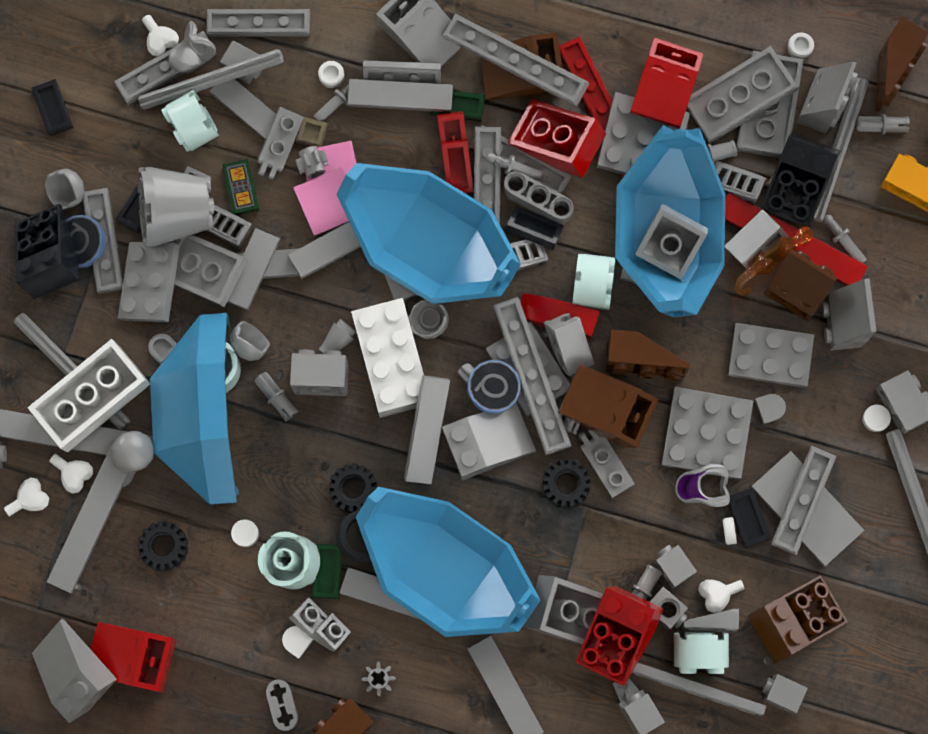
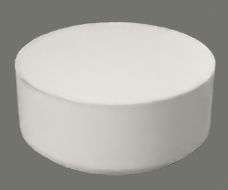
M806 33L794 34L787 45L790 56L799 59L808 58L814 49V41Z
M335 61L323 63L318 71L319 80L327 88L340 86L344 81L343 67Z
M872 405L866 409L862 420L864 426L869 431L881 432L890 424L891 416L888 409L884 406Z
M733 517L724 518L725 542L727 545L737 544Z
M240 520L234 524L231 536L237 545L250 547L257 542L259 530L252 521Z

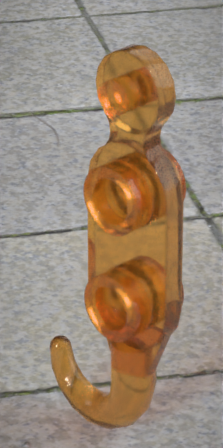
M808 226L800 228L794 237L780 238L772 248L766 252L759 253L753 261L754 264L738 277L735 284L737 294L747 295L752 292V287L743 289L744 285L756 275L769 274L776 265L786 259L791 249L796 252L798 245L810 241L813 235L812 229Z

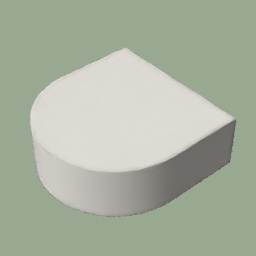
M297 626L288 628L282 638L285 649L298 659L301 658L314 640Z

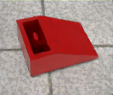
M654 38L630 113L680 129L699 72L703 53Z
M606 587L575 663L625 686L650 642L664 608L619 587Z
M97 622L91 651L117 679L115 682L164 693L177 640L154 633Z

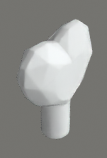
M147 15L142 19V22L149 31L147 48L153 56H159L167 48H173L178 45L179 37L174 30L164 26H157L151 15Z
M54 454L49 461L61 470L62 484L66 491L72 494L79 493L83 488L84 481L90 479L93 475V467L85 461L75 460L67 462L57 454Z
M29 478L21 484L17 493V500L4 507V510L8 516L13 515L22 508L28 511H40L48 506L49 497L41 491V484L38 479Z
M705 580L700 583L698 591L705 598L707 611L718 613L727 606L730 595L743 591L744 585L741 580L728 585L716 580Z

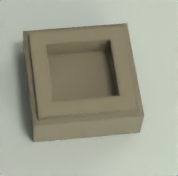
M304 117L296 137V143L309 147H322L328 123Z

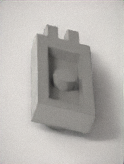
M278 107L257 159V163L261 164L258 170L259 175L263 176L267 167L270 168L267 176L268 179L273 180L276 171L282 172L303 121V116Z
M587 429L592 439L588 440L584 432L580 433L578 436L583 445L579 447L607 493L613 499L634 486L635 483L608 440Z

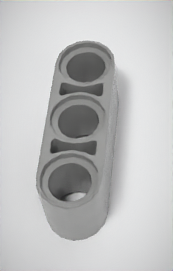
M511 172L505 177L504 194L509 200L559 224L566 225L571 221L574 207L569 198L520 172ZM519 182L522 185V189L513 191L509 188V184ZM535 194H541L546 200L542 203H535L531 198ZM562 206L568 210V213L560 216L554 210Z

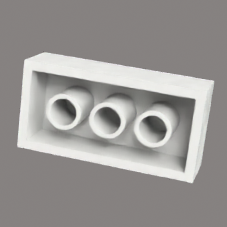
M403 298L351 311L379 417L382 418L415 409L417 407L422 375L424 374Z
M111 339L32 403L28 409L60 449L69 452L146 389L150 383L122 348Z

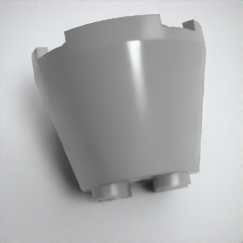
M153 167L138 168L139 217L142 240L145 243V247L159 246L208 229H213L212 214H214V200L209 198V193H211L210 177H201Z

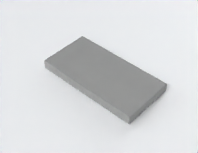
M770 46L692 93L687 111L710 144L798 91V86Z
M752 51L751 58L760 52ZM777 55L797 84L798 91L740 125L736 145L737 151L774 158L781 157L788 136L792 133L804 59Z
M791 451L751 486L753 491L780 520L803 466V463ZM824 487L802 544L825 567L865 530Z

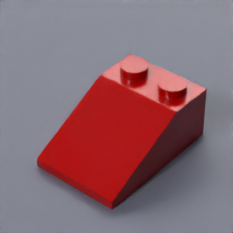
M531 99L508 144L562 172L583 178L606 136V132L596 118Z

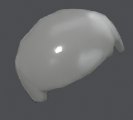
M60 169L48 174L46 177V194L54 206L60 203L63 209L71 208L78 205L84 198L83 181L76 172L70 169Z
M425 299L413 306L408 317L412 332L424 339L436 338L443 334L449 322L447 310L442 303L432 304Z
M241 321L230 334V344L234 352L240 358L248 361L261 359L270 346L267 338L256 327L245 321Z
M140 431L123 433L111 445L110 457L114 465L123 472L140 471L146 468L153 460V443L146 434Z

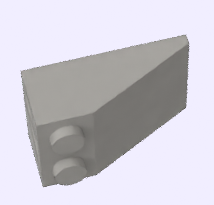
M863 279L828 293L824 302L821 303L822 317L827 319V327L824 328V338L826 343H830V351L862 348L876 333L870 279Z
M517 403L499 414L482 412L442 427V433L462 481L536 452Z
M539 575L535 591L540 598V602L525 622L524 627L583 645L603 594L557 577Z
M61 619L32 652L51 703L68 723L87 713L117 680L64 619Z

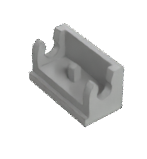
M762 209L724 247L752 273L789 236Z
M570 313L544 322L557 364L568 376L575 374L579 364L586 367L594 365L579 317L571 318Z

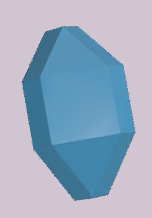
M663 125L617 185L615 258L660 313L671 317L697 315L725 264V192L700 128L672 130ZM661 204L708 228L707 236L682 280L635 255Z
M356 163L346 174L336 194L369 265L432 304L501 296L521 265L493 211L429 171Z
M227 313L200 315L150 378L154 454L212 507L213 504L237 502V495H239V489L235 486L228 437L225 349L226 331L230 329V318Z
M377 487L367 497L356 516L382 592L445 637L519 632L540 602V598L512 546L450 502Z

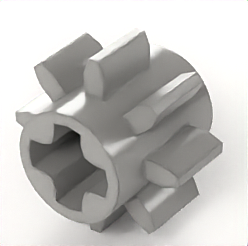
M311 146L299 152L300 158L295 161L300 175L306 173L307 178H315L326 172L324 166L329 165L324 150L318 151L317 146Z
M377 662L376 668L373 670L370 667H366L369 675L362 678V681L369 682L370 684L366 690L367 692L372 691L374 688L377 689V695L381 696L382 689L386 688L388 691H392L388 684L389 681L396 680V677L388 675L391 666L386 667L384 670L381 669L380 662ZM382 672L385 673L383 677L385 684L381 685L378 683L374 686L372 684L375 680L372 677L373 674L377 673L380 675Z

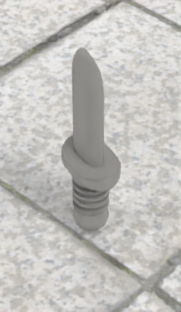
M349 84L341 92L338 89L333 92L335 96L313 116L317 121L326 119L342 103L346 106L348 105Z
M489 153L486 156V160L489 163L505 168L504 173L507 175L510 171L523 173L532 179H540L543 175V172L514 161L515 156L510 155L509 159L494 153Z
M825 215L823 222L828 225L827 227L835 235L832 241L834 243L839 241L852 258L864 263L867 259L847 235L850 232L849 229L846 228L842 231V228L839 227V224L837 225V222L833 220L831 215Z

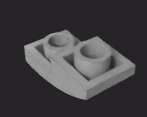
M309 597L289 617L309 637L333 652L351 633L333 613L327 616Z

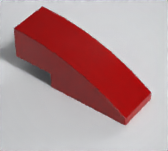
M463 111L437 114L446 182L463 193H473Z
M523 293L520 301L528 323L532 322L534 325L545 328V321H550L563 314L570 313L571 318L576 316L580 318L586 339L591 341L600 311Z

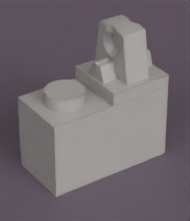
M909 370L880 384L876 388L879 397L888 409L897 429L901 430L902 435L928 422V393L926 391L920 392V382L915 375L910 374Z
M628 679L625 686L616 682L612 683L620 702L617 705L635 734H647L665 723L648 693L645 694L643 690L639 691L630 679Z

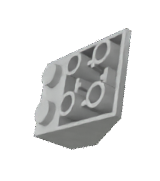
M390 0L376 13L377 25L417 63H439L442 67L461 48L442 36L451 19L435 0Z
M848 62L817 70L797 124L826 134L829 127H835L837 120H839L841 113L845 109L849 92L858 73L853 72L857 64L856 62Z

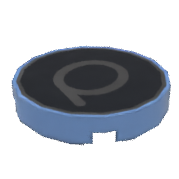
M84 215L73 216L67 219L66 222L78 258V268L89 267L93 265L91 263L95 262L96 259L99 260L103 255L106 246V235L95 219Z
M489 360L480 363L471 372L467 381V393L479 410L486 413L499 414L508 410L516 403L520 394L521 382L517 372L510 365L502 361Z

